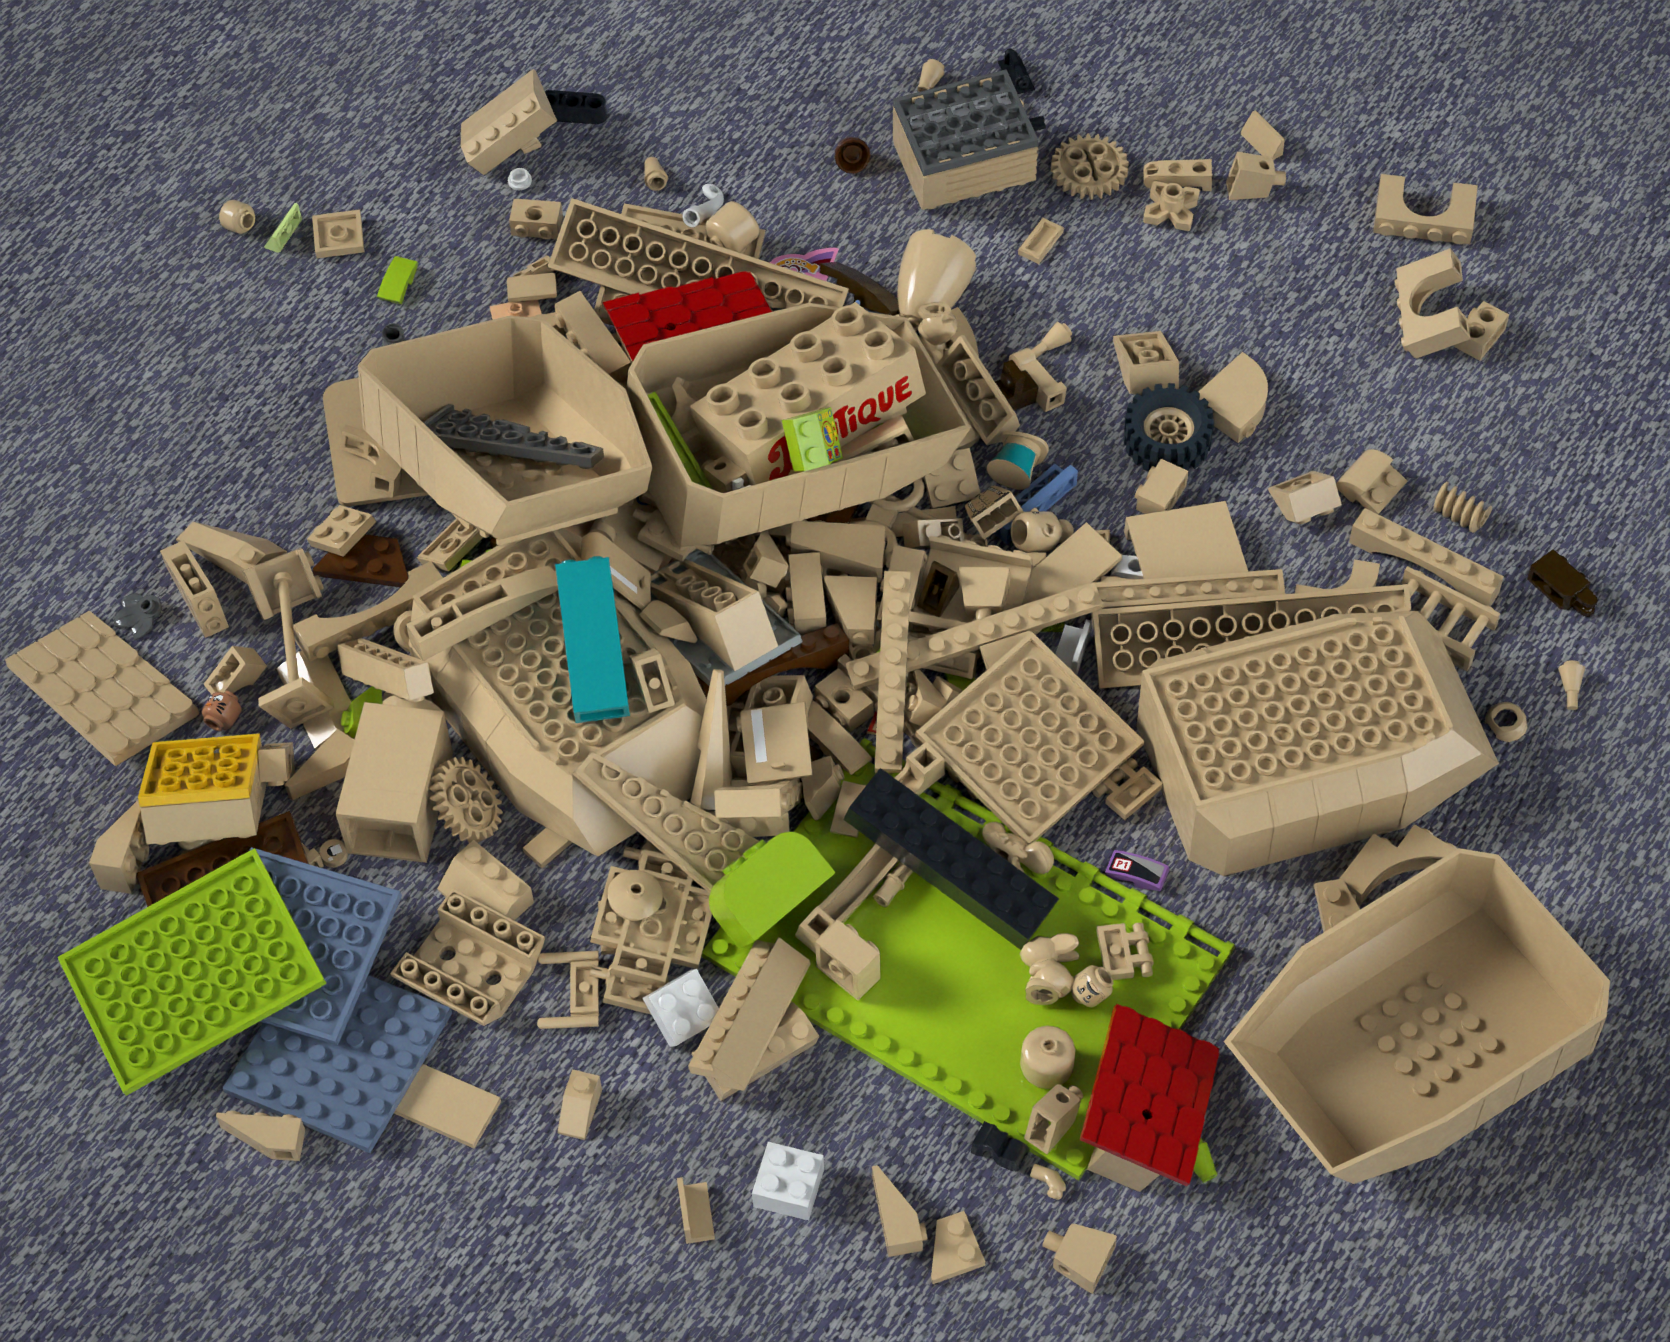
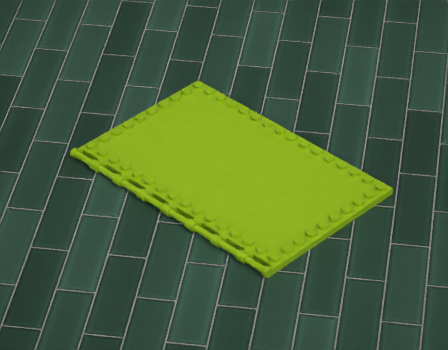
M862 739L859 744L875 759L876 747L872 745L870 740ZM902 759V770H903V768H904L905 765H906V761H905L904 759ZM868 762L852 775L842 768L844 780H841V785L843 781L866 786L877 773L875 772V765ZM893 773L890 775L892 777H896L899 773ZM936 781L928 788L940 795L937 800L924 792L919 795L985 845L982 832L984 826L990 822L1001 823L1007 833L1014 834L992 811L964 797L961 791L948 784L945 786ZM838 798L824 815L816 821L809 811L794 832L808 838L836 873L757 939L759 941L776 943L779 937L810 960L811 964L791 1001L805 1013L810 1022L983 1124L985 1121L996 1125L998 1130L1007 1132L1010 1136L1009 1138H1015L1026 1144L1031 1153L1079 1181L1088 1168L1095 1148L1090 1144L1080 1141L1114 1006L1119 1004L1132 1008L1139 1014L1155 1018L1169 1027L1181 1030L1233 953L1236 945L1230 941H1222L1195 926V922L1181 914L1176 915L1147 899L1146 894L1133 887L1129 889L1102 874L1100 869L1094 865L1075 859L1054 847V843L1041 836L1037 841L1046 844L1050 848L1054 859L1075 870L1078 874L1074 877L1054 865L1048 873L1037 874L1020 862V867L1026 875L1059 898L1054 908L1029 941L1037 936L1052 938L1062 933L1075 935L1079 945L1074 951L1079 954V959L1059 962L1074 977L1091 965L1103 967L1097 937V926L1125 923L1126 933L1133 932L1132 926L1135 923H1143L1144 931L1148 933L1149 937L1148 951L1152 955L1154 962L1152 976L1143 977L1141 968L1133 967L1134 977L1113 980L1112 994L1095 1007H1087L1084 1004L1077 1003L1071 991L1053 1004H1033L1026 999L1025 989L1031 975L1029 973L1030 967L1025 965L1021 959V950L913 871L905 881L904 889L897 892L887 907L879 905L873 897L886 881L884 878L843 923L854 927L863 940L874 943L880 952V979L859 1000H856L817 968L816 954L797 939L795 934L800 924L845 880L876 843L861 832H859L858 838L830 832ZM954 801L958 806L985 820V823L981 825L954 810ZM896 866L889 872V874L893 872ZM1092 880L1125 898L1123 903L1093 888ZM1139 906L1171 924L1170 930L1138 913ZM720 927L703 949L702 958L736 977L755 941L739 949L724 929ZM1187 932L1194 938L1220 952L1218 957L1186 940ZM1129 945L1130 954H1138L1137 947ZM1042 1026L1058 1027L1067 1032L1072 1038L1076 1049L1073 1073L1062 1086L1066 1089L1070 1086H1076L1083 1094L1075 1122L1048 1154H1045L1025 1140L1024 1137L1033 1106L1051 1089L1038 1088L1029 1083L1023 1075L1020 1066L1023 1041L1031 1031Z

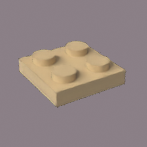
M360 210L312 216L316 258L365 252Z
M970 448L954 451L944 466L923 477L931 509L971 501L978 494H981Z
M339 505L332 510L321 525L314 529V532L307 538V541L312 547L345 556L376 523V520L372 514Z

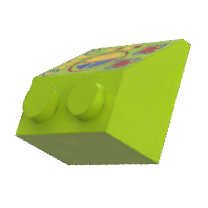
M831 407L782 420L794 471H808L843 459Z

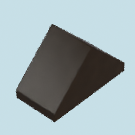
M933 561L917 607L936 617H941L960 587L957 572Z

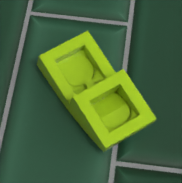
M395 256L385 273L377 297L381 300L402 305L408 284L411 285L413 282L418 261Z

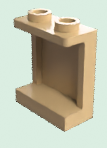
M298 548L242 571L263 620L281 612L279 589H276L273 585V580L277 573L287 572L293 579V585L289 588L291 608L314 598L322 597L320 591L324 590L320 577L313 575L311 567L314 566V562L309 551L304 553L302 548Z

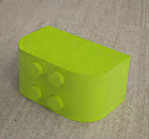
M784 832L767 842L763 839L747 849L743 856L722 870L725 875L715 883L709 895L710 911L732 941L741 949L756 941L836 872L808 838L796 832Z

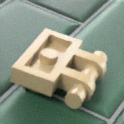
M1133 758L1128 759L1092 791L1097 798H1100L1105 793L1110 794L1106 798L1105 804L1123 820H1126L1157 794L1163 785L1144 766L1138 772H1135L1133 769L1138 764ZM1121 779H1126L1127 781L1120 787L1117 785Z
M1125 923L1097 926V937L1103 968L1110 973L1113 980L1133 978V967L1141 968L1143 977L1153 975L1152 966L1154 962L1152 955L1148 951L1149 937L1148 933L1144 931L1143 923H1135L1132 926L1133 932L1126 933ZM1129 945L1136 946L1138 954L1131 955Z

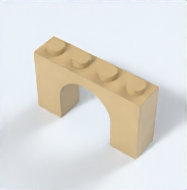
M1381 174L1373 233L1385 236L1395 235L1410 239L1420 238L1470 245L1474 228L1478 185L1453 182L1449 208L1437 216H1421L1408 209L1404 203L1405 177Z
M1451 248L1396 268L1397 279H1395V286L1399 292L1397 305L1401 311L1399 324L1404 336L1401 338V343L1405 351H1409L1414 358H1419L1470 339L1468 319L1458 306L1432 316H1420V310L1424 301L1432 293L1463 281L1461 261Z
M736 777L731 780V787H719L714 790L716 818L781 817L801 803V799H804L803 785L800 782V778L748 785L747 777Z

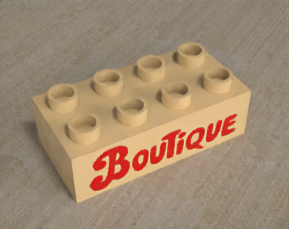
M854 302L851 305L838 308L831 318L812 330L797 334L788 345L769 357L754 361L748 370L726 384L714 386L708 391L707 396L692 404L690 409L697 431L700 433L703 450L714 460L722 456L727 457L746 472L749 485L752 486L804 472L793 470L782 425L783 419L831 407L840 447H843L925 395L926 392L915 348Z

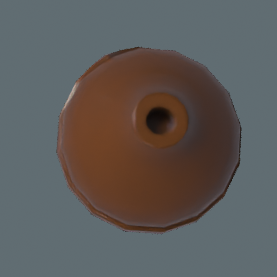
M857 137L842 139L836 146L834 154L837 166L844 172L853 174L865 169L871 156L868 145Z

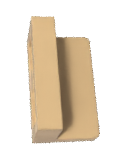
M683 1177L677 1178L686 1244L714 1240L707 1182L684 1185Z

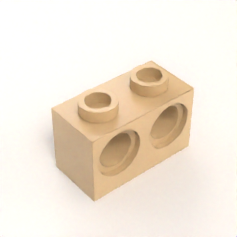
M1483 301L1478 308H1473L1468 315L1470 339L1456 344L1455 348L1480 361L1506 330L1509 314Z

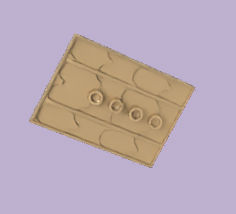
M91 611L63 625L59 630L56 629L44 636L38 642L25 647L17 652L16 655L13 654L5 659L7 667L115 766L199 714L198 708L192 703L190 698L173 686L167 677L140 657L134 648L117 636L112 628Z

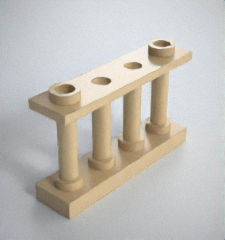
M1407 566L1404 571L1402 584H1409L1410 598L1415 591L1429 597L1419 612L1426 620L1438 603L1452 609L1437 631L1453 664L1468 671L1475 654V650L1471 648L1485 626L1492 630L1496 629L1500 613L1490 606L1483 605L1426 576L1423 572ZM1461 615H1464L1476 622L1464 640L1458 642L1448 637V634Z

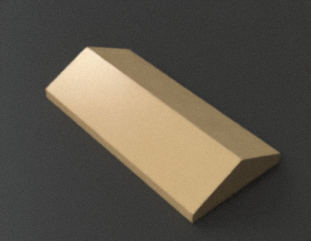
M298 651L296 656L299 678L303 677L332 698L334 703L333 709L302 723L314 749L317 750L337 728L344 732V726L341 725V716L343 711L348 709L351 701L328 655L309 662L303 651ZM285 661L276 668L284 685L289 683L287 662Z

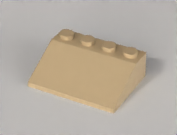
M534 69L461 123V148L466 161L483 175L487 174L557 121L537 72Z

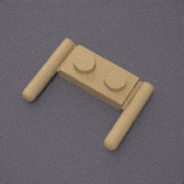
M599 951L540 953L538 957L540 964L571 963V1017L539 1018L537 1021L538 1028L599 1027V978L590 976L592 965L599 966Z

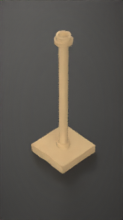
M280 572L275 575L273 585L276 589H279L289 683L259 697L258 700L260 708L291 729L333 709L334 703L332 698L303 677L299 678L289 588L293 585V579L289 573Z

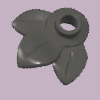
M138 593L127 595L121 600L124 608L116 614L114 626L117 628L131 627L133 638L135 640L141 639L153 628L154 619L161 614L160 600L154 595H146L144 597Z

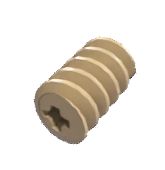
M1445 482L1435 498L1434 512L1440 513L1443 510V517L1448 518L1451 516L1452 522L1457 523L1460 521L1461 527L1466 528L1469 525L1470 532H1476L1487 521L1492 511V506L1483 510L1484 501L1474 505L1475 496L1465 500L1466 491H1463L1458 496L1456 495L1458 487L1454 486L1449 491L1447 490L1449 482Z

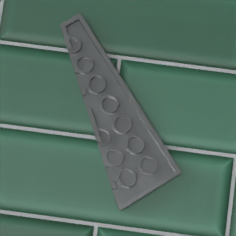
M452 404L446 405L423 422L450 449L461 448L466 449L468 452H488L489 455L493 456L509 455L514 459L529 458L535 462H556L557 465L561 466L577 465L582 469L593 468L594 465L604 458L603 448L584 442L568 443L567 438L563 436L550 438L546 431H540L539 434L530 432V427L504 419L492 421L490 420V415L482 414L475 416L472 415L470 409H464L462 412L454 410V405Z

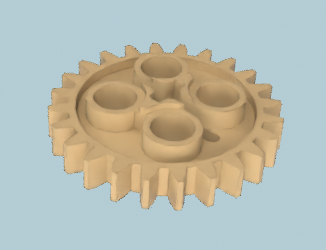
M1087 133L1084 139L1078 134L1076 141L1069 137L1068 144L1061 142V149L1056 148L1055 155H1052V178L1057 179V186L1063 185V192L1071 190V196L1080 193V199H1083L1085 194L1089 195L1090 200L1093 199L1095 194L1101 199L1104 192L1110 196L1112 189L1118 191L1119 184L1124 185L1125 178L1128 176L1129 161H1127V154L1123 153V147L1116 148V141L1109 144L1108 137L1100 140L1099 134L1095 138H1091L1090 134Z
M454 757L440 764L434 770L435 775L431 777V781L434 784L429 786V789L435 793L430 799L437 804L433 807V810L440 812L438 820L444 819L446 821L444 828L451 827L452 836L459 834L460 841L467 839L469 843L472 840L479 843L493 836V832L498 830L497 825L502 822L498 816L503 813L497 807L502 801L495 797L499 791L493 790L491 787L494 781L486 779L487 772L480 773L479 764L473 767L471 759L465 762L464 757L459 759Z

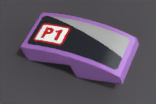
M1114 850L1105 873L1111 879L1132 881L1137 888L1161 891L1170 868L1161 862L1141 855Z

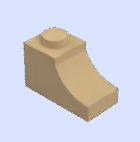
M232 646L204 685L211 695L215 692L224 693L225 691L235 693L247 685H253L267 665L254 648Z

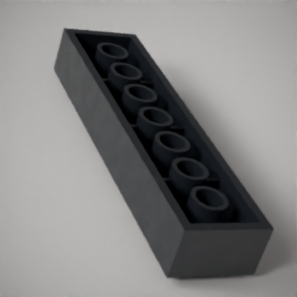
M881 768L850 805L843 819L1020 950L1028 943L1059 900L1054 894Z

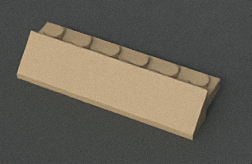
M779 937L776 943L756 940L688 1065L690 1073L716 1078L718 1085L722 1087L745 1091L811 964L810 960Z

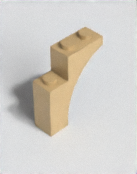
M1415 824L1398 847L1394 846L1390 840L1373 834L1340 879L1344 880L1357 905L1360 906L1365 898L1387 879L1404 872L1426 869L1457 848L1451 843L1443 842L1429 830L1420 828Z

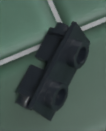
M1012 48L1007 49L1004 59L998 61L1001 71L1007 70L1017 94L1035 90L1020 55L1018 56L1017 51Z

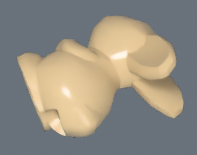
M939 302L920 306L918 311L922 322L918 325V331L921 334L918 337L934 365L948 351L946 342L956 334L958 327L957 320L951 312V307Z
M1062 933L1052 938L1037 936L1023 946L1020 956L1024 964L1030 967L1029 973L1031 975L1025 989L1026 999L1029 1002L1037 1005L1053 1004L1072 990L1074 977L1059 962L1079 959V954L1074 951L1079 945L1075 935Z

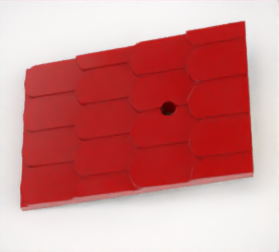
M746 271L716 279L711 277L678 287H666L643 294L638 292L603 302L631 364L644 344L772 312L751 272Z
M1116 1004L1110 1019L1080 1141L1095 1147L1087 1170L1139 1192L1159 1175L1188 1186L1191 1182L1199 1150L1198 1146L1205 1122L1204 1117L1214 1081L1213 1077L1220 1048L1208 1041L1192 1037L1183 1030L1169 1027L1155 1018L1139 1014L1132 1008Z

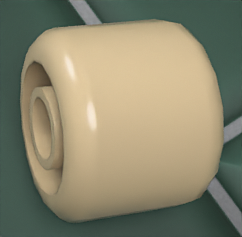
M734 201L727 202L706 222V231L712 244L741 253L759 236L760 229L755 218L744 206Z
M1054 1026L1038 1027L1027 1035L1022 1044L1020 1066L1023 1075L1029 1083L1038 1088L1051 1089L1068 1081L1073 1073L1076 1051L1072 1038L1067 1032Z

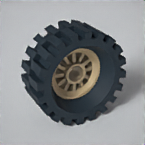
M1168 383V388H1162V384H1156L1154 391H1151L1149 387L1143 389L1142 396L1137 393L1133 397V403L1129 402L1125 415L1123 441L1128 456L1133 455V462L1136 465L1143 462V470L1149 472L1152 466L1156 467L1161 459L1188 472L1190 465L1196 469L1200 466V459L1205 461L1212 444L1214 419L1212 408H1208L1209 402L1205 398L1199 400L1200 393L1196 390L1191 394L1188 393L1187 386L1182 385L1181 389H1175V383Z

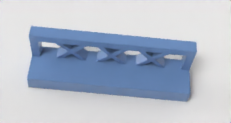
M1054 464L1015 498L1019 505H1022L1021 508L1024 512L1031 511L1033 508H1037L1038 511H1047L1077 485L1078 470L1071 465L1063 470ZM1054 473L1057 474V476L1048 483V479ZM1040 490L1031 498L1030 494L1033 491ZM1013 520L993 533L1006 544L1012 541L1011 525Z

